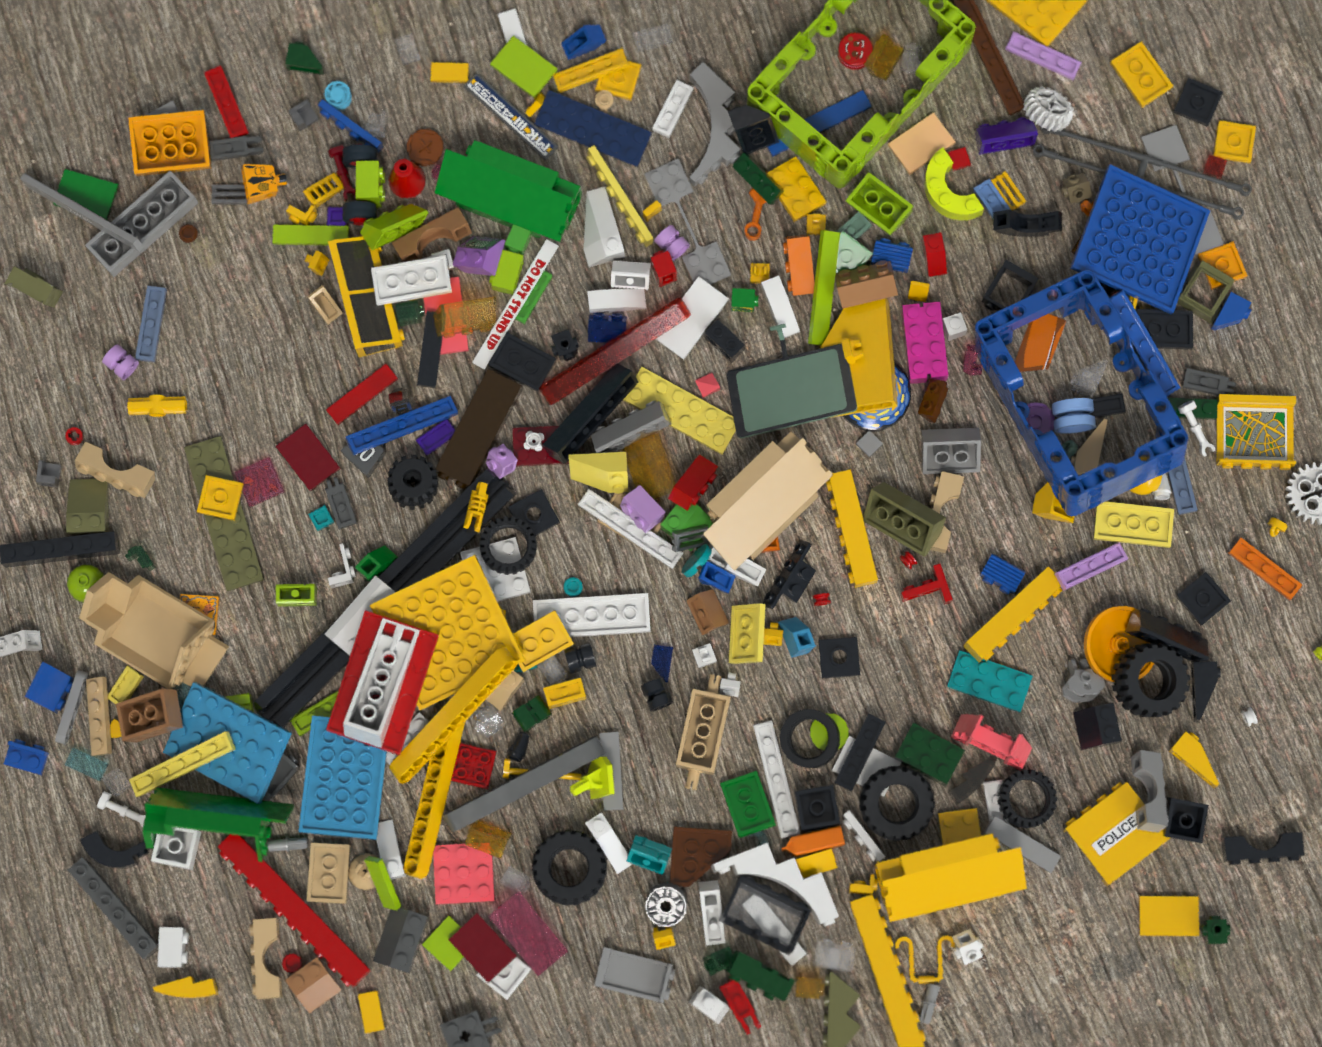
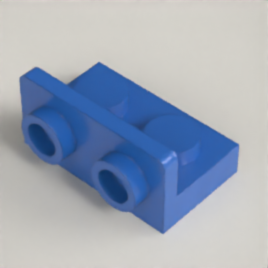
M15 739L14 742L8 741L7 745H9L4 765L42 776L49 753L44 751V747L33 744V747L25 746L26 742Z

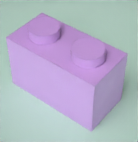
M641 485L624 496L620 504L624 514L629 515L635 525L645 533L659 524L666 513Z

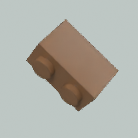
M318 957L285 980L294 995L309 1013L342 991Z

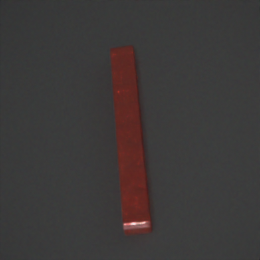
M681 297L674 299L539 387L541 394L549 405L557 403L689 318L691 312Z

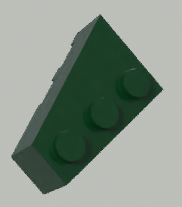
M735 950L725 969V972L730 974L728 978L738 983L740 980L747 983L745 987L755 992L757 989L762 991V996L771 1001L775 998L785 1002L796 981Z

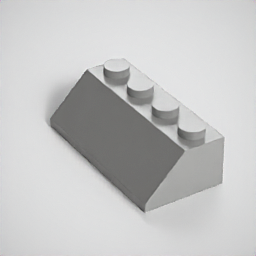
M652 401L646 404V408L642 410L636 409L631 411L629 416L624 419L620 417L613 420L612 425L608 427L601 426L597 428L591 437L596 453L616 452L672 423L663 404L660 401Z

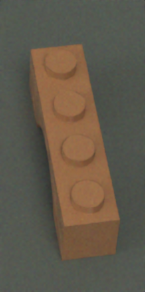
M457 207L407 235L398 238L392 244L401 262L422 259L424 248L433 240L448 238L457 242L472 234L468 222Z

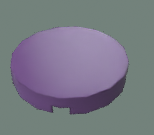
M1043 403L1027 404L1030 409L1029 417L1026 419L1029 424L1028 427L1032 426L1033 429H1038L1043 433L1050 430L1053 431L1055 417L1052 414V410Z

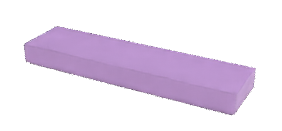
M1013 32L1005 50L1071 80H1074L1082 63L1016 32Z
M1120 542L1056 572L1054 575L1063 591L1125 562L1128 560V557Z

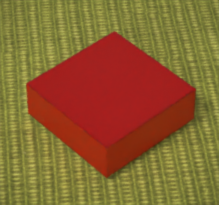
M966 147L947 152L953 161L952 171L971 166Z

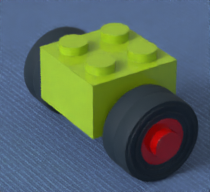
M355 144L343 148V164L350 168H356L357 201L344 203L342 207V219L349 224L364 225V222L368 219H376L377 208H382V202H385V190L382 185L386 182L384 168L377 161L376 148L370 145Z

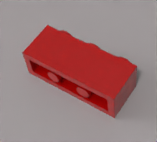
M699 454L675 484L668 499L687 511L692 505L696 506L701 498L699 495H704L709 488L708 484L712 485L718 475L715 473L719 466Z

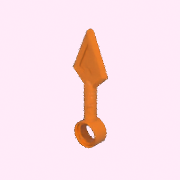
M752 188L749 194L755 202V208L751 222L745 226V237L750 241H755L761 236L759 219L762 206L766 201ZM750 227H755L758 229V234L751 236L747 231Z

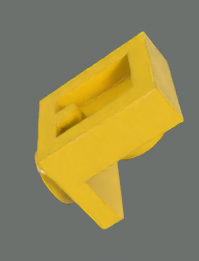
M870 874L869 885H866L865 881H854V884L850 883L849 893L872 895L873 891H877L878 879H874L875 874Z

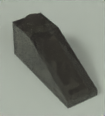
M397 388L388 394L390 406L395 417L413 410L407 389Z

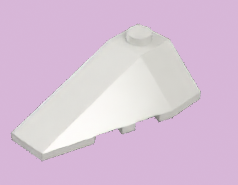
M605 187L590 190L586 193L584 253L588 267L625 258L624 248Z

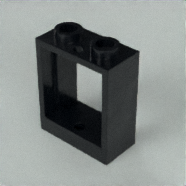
M1005 260L985 293L982 303H984L987 309L992 311L994 309L999 311L1006 308L990 298L1004 273L1028 286L1021 300L1030 296L1039 278Z

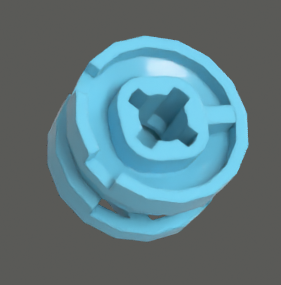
M341 81L331 82L327 85L324 93L326 102L338 111L346 109L352 101L349 87Z

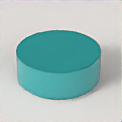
M571 577L564 582L563 588L568 596L577 597L582 593L583 585L578 578Z

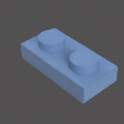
M990 179L973 188L974 193L992 219L993 212L1010 209Z

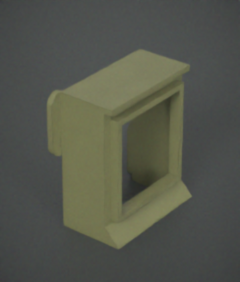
M1202 260L1201 264L1194 266L1187 278L1188 284L1179 297L1177 304L1188 311H1193V314L1212 324L1221 311L1219 305L1235 279ZM1201 271L1226 286L1211 310L1187 296Z
M16 266L13 267L4 285L14 287L42 304L54 308L64 292L43 280L44 277L30 269L21 270Z

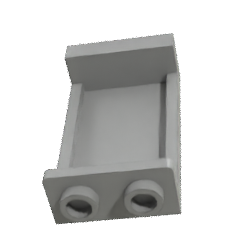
M604 947L594 986L664 1003V999H669L671 988L667 987L669 980L673 981L676 969H673V964Z

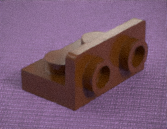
M930 379L918 410L919 415L932 423H936L949 389L946 387L947 382L943 380Z

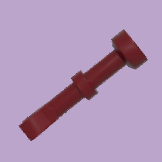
M340 145L329 149L327 152L330 158H334L337 167L336 173L340 177L344 189L343 200L347 202V194L349 193L356 199V190L350 185L347 176L348 170L344 167L341 158L344 146Z

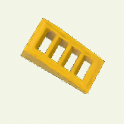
M332 173L305 189L303 194L310 204L317 208L342 191L343 185L337 175ZM333 180L338 187L334 188L330 181ZM327 184L331 191L328 192L324 185ZM321 188L325 194L322 196L318 189ZM314 192L318 196L317 199H315L312 195Z

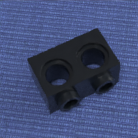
M718 319L704 332V338L731 363L745 350V344Z

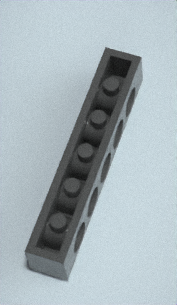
M82 857L68 869V872L142 959L147 960L158 950L159 944L86 858Z

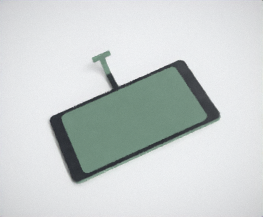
M786 324L770 327V331L777 330L783 358L727 372V382L737 437L746 438L856 411L857 402L850 364H848L844 357L842 343L788 356L782 328H786Z

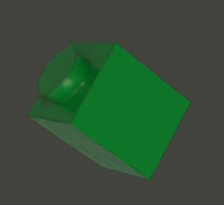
M732 288L731 311L754 312V307H758L759 295H755V289Z

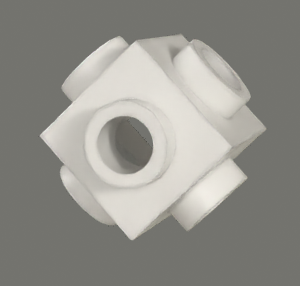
M970 929L952 937L955 948H953L957 959L961 958L964 965L983 957L980 951L983 946L979 938H975Z

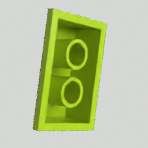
M870 172L867 173L845 200L846 203L889 235H892L901 227L912 213L914 207Z
M414 204L400 205L390 213L387 211L382 213L379 218H370L365 221L360 233L370 249L374 250L420 228L428 215V211Z

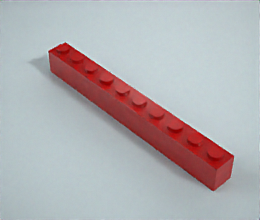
M230 834L217 846L221 850L219 852L220 856L225 861L229 859L234 864L232 868L239 875L243 873L248 878L246 882L253 889L257 887L261 891L259 896L266 903L270 901L274 905L272 909L280 917L284 915L288 919L286 924L293 931L297 929L301 933L299 937L307 945L311 943L315 947L313 952L320 959L324 957L328 961L326 965L334 973L338 971L342 975L340 979L347 987L350 985L356 987L371 972L370 968L264 859L262 862H258L257 852L241 835Z

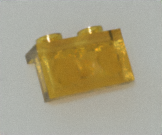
M882 34L875 43L872 53L866 59L865 66L871 76L887 81L902 56L904 49L894 45L888 35Z

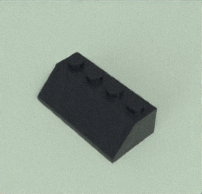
M1144 608L1132 611L1125 630L1126 633L1148 643L1166 644L1167 647H1172L1176 650L1175 654H1181L1184 659L1191 662L1208 661V640L1203 638L1201 633L1196 631L1189 632L1185 630V626L1178 623L1173 625L1168 622L1167 618L1163 616L1155 617L1151 615V611Z

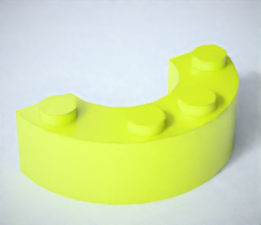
M942 147L931 158L926 170L924 188L928 201L937 212L953 220L965 221L983 215L984 208L974 193L968 196H959L947 187L945 176L952 169L953 161Z

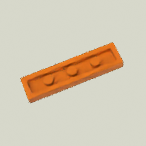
M1242 538L1237 541L1228 553L1289 601L1303 585Z

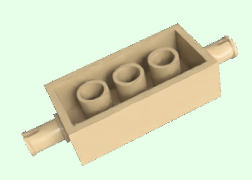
M714 674L709 675L707 691L692 689L676 761V767L689 771L685 788L690 789L691 782H693L692 790L697 791L700 774L714 775L731 700L729 696L718 694L722 677L717 675L716 681L713 683Z

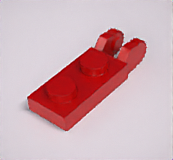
M731 980L719 987L734 1016L740 1022L747 1035L751 1032L744 1018L751 1016L757 1029L762 1027L754 1014L755 1011L738 982Z

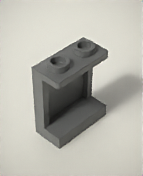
M284 754L282 755L263 798L265 801H272L300 769L296 765L298 761L292 755L288 757Z

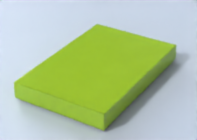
M512 36L490 63L491 67L534 99L557 72L555 66L515 36Z

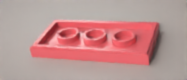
M459 277L450 278L452 293L424 297L425 314L427 311L445 314L440 355L469 351Z

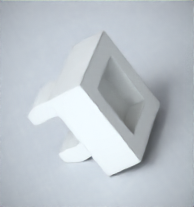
M710 643L692 649L698 668L717 662Z
M729 673L728 679H721L719 694L739 696L741 681H735V673Z

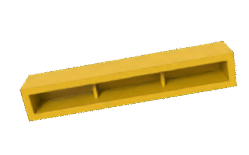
M851 469L832 473L833 476L826 482V488L828 492L831 491L833 497L830 499L832 510H836L837 517H834L836 528H840L842 534L839 536L841 547H845L846 554H843L845 565H849L851 571L848 572L849 582L854 584V588L875 584L878 582Z
M1048 566L977 631L963 647L979 663L983 659L985 661L990 659L995 654L993 650L997 646L999 648L1004 646L1008 642L1006 638L1010 634L1013 636L1022 629L1020 625L1024 621L1026 623L1030 622L1036 616L1034 612L1038 608L1043 610L1049 604L1047 600L1051 596L1055 598L1063 591L1054 575L1055 572Z

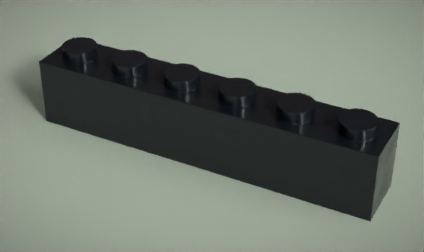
M616 363L544 442L543 447L550 457L563 464L569 461V455L575 454L638 384V380L632 370Z
M114 531L0 545L1 564L5 568L120 554L118 535Z

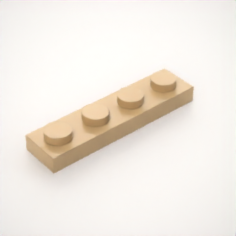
M107 677L86 679L91 756L112 754Z

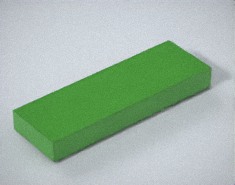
M543 271L515 320L524 325L526 324L553 275Z

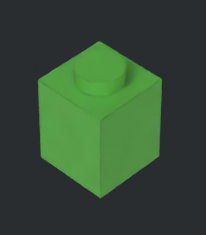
M513 224L505 242V249L509 252L524 255L532 237L531 231Z

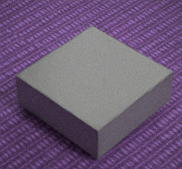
M869 430L856 445L870 458L883 443Z

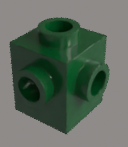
M1209 916V920L1204 921V924L1201 925V934L1205 936V945L1228 943L1231 929L1230 924H1227V919H1221V916Z

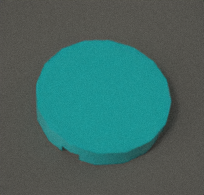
M707 544L699 547L683 566L682 573L687 578L698 572L697 567L704 565L709 559L712 548Z

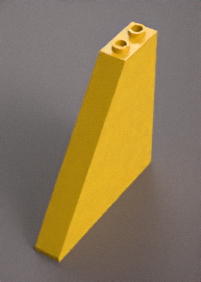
M884 298L843 308L821 348L841 344V340L848 338L849 340H860L862 346L857 347L855 351L862 350L864 356L857 359L856 363L850 364L857 410L838 416L898 407L888 299Z

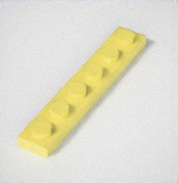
M596 147L588 148L586 156L588 163L596 168L599 180L601 182L604 181L607 185L606 190L610 197L614 196L617 201L616 206L618 210L626 215V222L630 228L635 229L638 241L641 244L643 243L645 247L653 244V236Z
M225 731L129 779L135 796L141 797L153 791L156 787L159 788L236 748L229 731Z

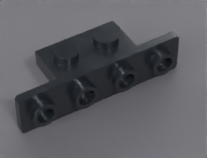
M801 540L795 545L794 552L785 562L782 572L775 578L773 587L764 597L762 604H765L766 608L774 609L782 594L792 602H798L816 572L814 568L803 561L812 546L811 543Z

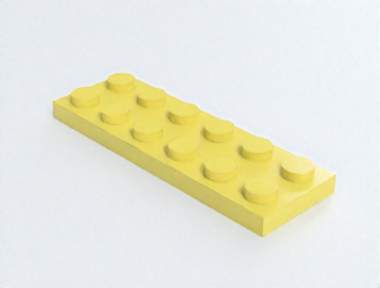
M641 367L636 375L638 384L623 401L639 410L646 408V404L652 401H660L672 423L669 425L670 427L723 455L736 432L734 417Z

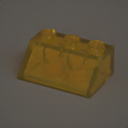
M496 297L440 305L433 314L437 336L450 338L458 333L469 335L477 330H480V332L490 331L496 324Z
M658 433L639 439L622 449L623 452H626L627 465L635 488L641 485L653 499L671 493L676 483Z

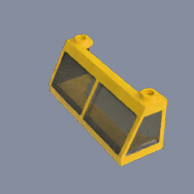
M363 236L328 241L358 357L402 347V340H405L403 330L398 329L392 303L379 306L376 304L371 268L382 266L379 255L382 248L379 247L371 250Z

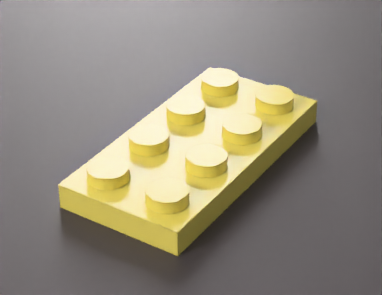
M1104 502L1096 507L1093 540L1170 548L1174 509Z

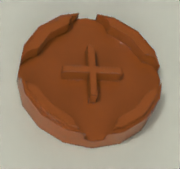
M420 129L409 137L407 153L415 164L431 166L442 158L444 143L435 131Z

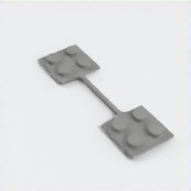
M1177 125L1141 137L1148 156L1161 159L1163 162L1172 165L1190 160ZM1152 165L1154 172L1166 168ZM1172 170L1181 193L1186 194L1177 171ZM1211 210L1195 255L1224 245Z
M679 158L645 173L655 199L661 204V207L671 202H675L678 205L696 245L695 251L682 257L693 283L700 277L711 285L731 276L717 242L705 247L700 246L680 205V199L694 191Z

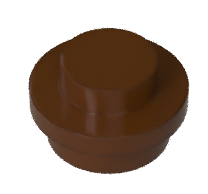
M191 224L183 225L179 230V237L185 243L194 242L198 236L197 229Z

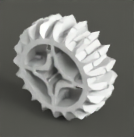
M1043 86L1040 88L1035 87L1034 90L1028 93L1023 104V110L1026 111L1025 115L1030 117V121H1034L1035 125L1041 126V129L1046 128L1048 131L1052 129L1056 132L1066 128L1074 114L1073 107L1067 101V97H1063L1062 93H1057L1056 90H1051L1049 87L1046 89Z

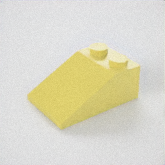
M626 452L569 455L570 477L572 480L608 493L620 494L629 492Z

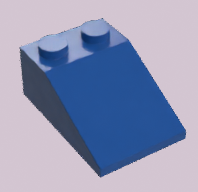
M42 661L25 697L57 714L66 703L64 699L67 693H70L74 678Z

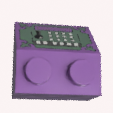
M473 236L457 248L453 266L464 273L495 276L505 240Z

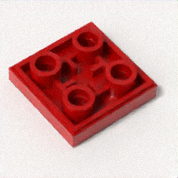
M460 743L451 781L488 790L497 751Z

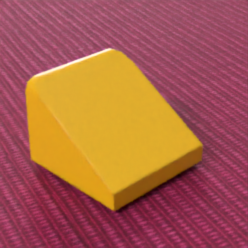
M911 281L908 299L926 302L930 284Z

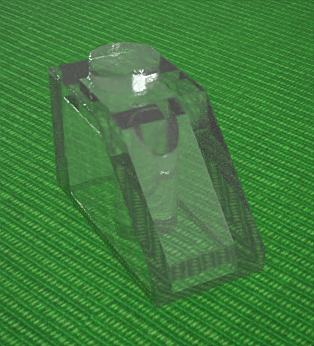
M1100 361L1080 369L1078 374L1074 373L1069 383L1073 385L1071 391L1090 399L1093 398L1108 361Z

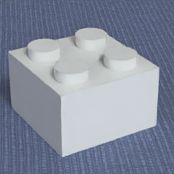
M176 827L174 836L157 834L151 861L193 870L201 832Z

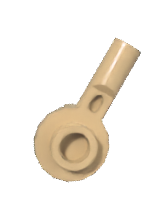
M603 90L597 93L595 103L600 111L607 114L614 99L609 91Z

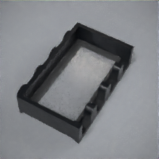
M741 875L737 879L719 921L790 955L794 951L811 913V909L807 908L808 906L803 902L791 900L784 893L778 894L772 891V888L766 884L760 885L756 883L755 879L750 876Z

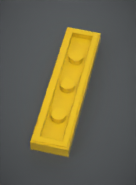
M623 48L555 73L553 77L557 89L561 93L629 67Z

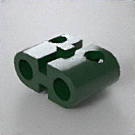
M540 695L529 700L528 703L523 704L511 713L524 733L552 715Z

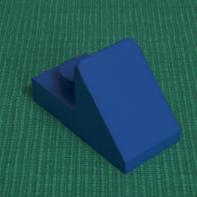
M707 561L703 565L698 579L701 584L710 585L729 594L736 576Z

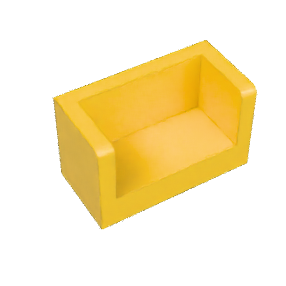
M581 678L543 688L549 709L587 699Z

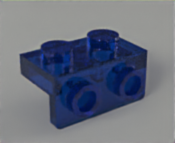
M599 312L589 315L588 342L611 343L618 337H622L626 333L627 316H623L620 313H614L610 316Z

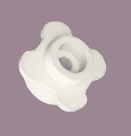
M528 431L524 448L526 450L535 449L537 452L541 451L544 435Z

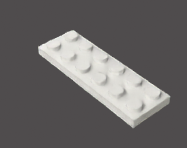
M648 593L533 600L534 621L556 610L570 637L651 632Z

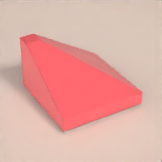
M713 373L695 380L703 398L720 390V386Z

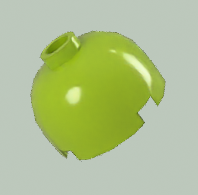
M92 565L75 567L67 578L69 593L75 600L84 602L87 590L100 580L104 574Z

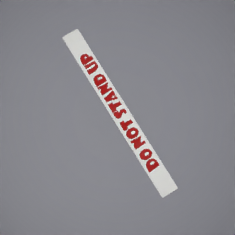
M549 240L545 241L472 363L482 369L486 368L559 247L558 245Z

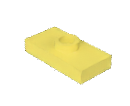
M127 665L109 692L108 699L115 704L129 700L144 676Z

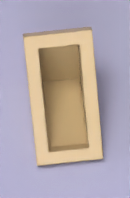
M323 285L307 296L311 305L327 324H330L343 314Z

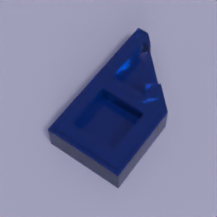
M654 645L651 664L660 677H664L665 682L668 683L673 647Z

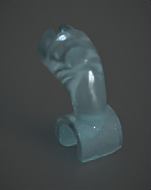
M763 831L747 835L748 837L756 836L758 838V846L766 843L769 845V839Z

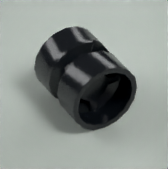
M590 642L582 644L579 650L575 647L564 650L571 674L581 671L583 666L586 669L597 667Z
M664 677L654 679L640 686L644 697H648L647 705L650 712L660 710L674 703L670 693L666 692L668 687Z

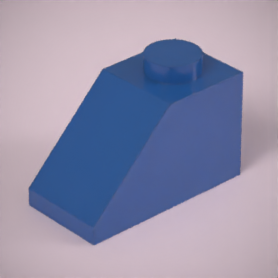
M584 25L563 41L561 45L567 59L571 60L596 50L606 42L600 25Z
M1231 292L1211 329L1215 331L1239 324L1243 318L1247 320L1252 311L1249 308L1252 302Z

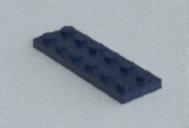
M548 90L534 123L535 126L588 148L595 146L598 152L637 168L652 136V132L551 90Z

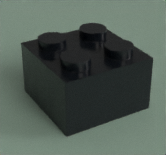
M833 785L794 792L801 832L840 825Z

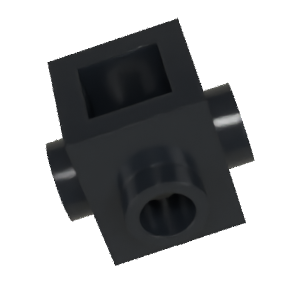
M569 329L551 336L554 344L551 346L554 356H558L560 361L563 359L569 361L575 358V355L578 354L577 348H579L576 337L572 338Z

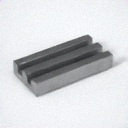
M212 185V205H250L247 204L246 199H216V197H246L245 192H216V190H245L244 185Z
M701 525L672 532L674 537L672 539L674 544L672 550L679 552L700 547L704 544L708 545V540L703 535L708 530V526ZM699 538H703V540H698V541H694V542H690V543H685V544L679 545V543H681V542L693 541V540H696V539H699Z

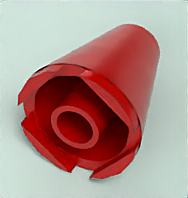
M400 159L395 163L388 178L389 187L395 195L404 199L414 198L425 188V173L419 165L407 159Z

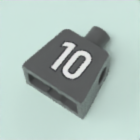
M348 445L340 450L367 478L372 475L386 454L381 445L356 455L352 454Z

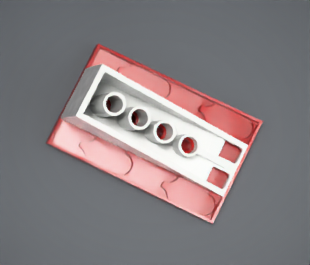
M365 610L326 731L400 756L439 635Z

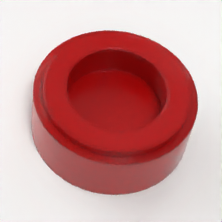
M287 954L282 960V967L288 973H296L302 967V959L297 954Z

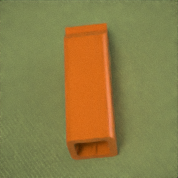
M841 826L792 836L786 847L781 848V852L786 851L795 857L845 846Z

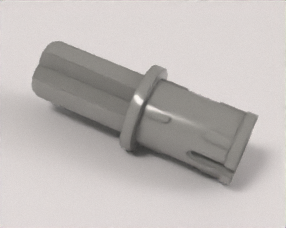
M286 837L285 839L268 840L269 852H289V850L307 849L308 841L305 837L290 839Z
M927 985L924 1000H922L923 1006L919 1017L920 1022L925 1024L931 1022L934 1007L937 1006L935 1003L940 986Z

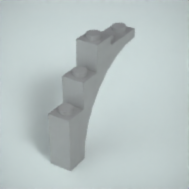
M704 62L690 74V81L703 97L711 120V137L706 154L700 165L690 176V183L694 187L698 184H703L708 178L707 175L711 171L715 172L721 166V162L728 166L730 163L734 164L740 157V148L727 136L735 133L728 111L725 109V107L729 108L734 103L735 92Z

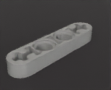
M78 670L74 677L55 741L57 743L66 745L69 740L86 687L87 672Z

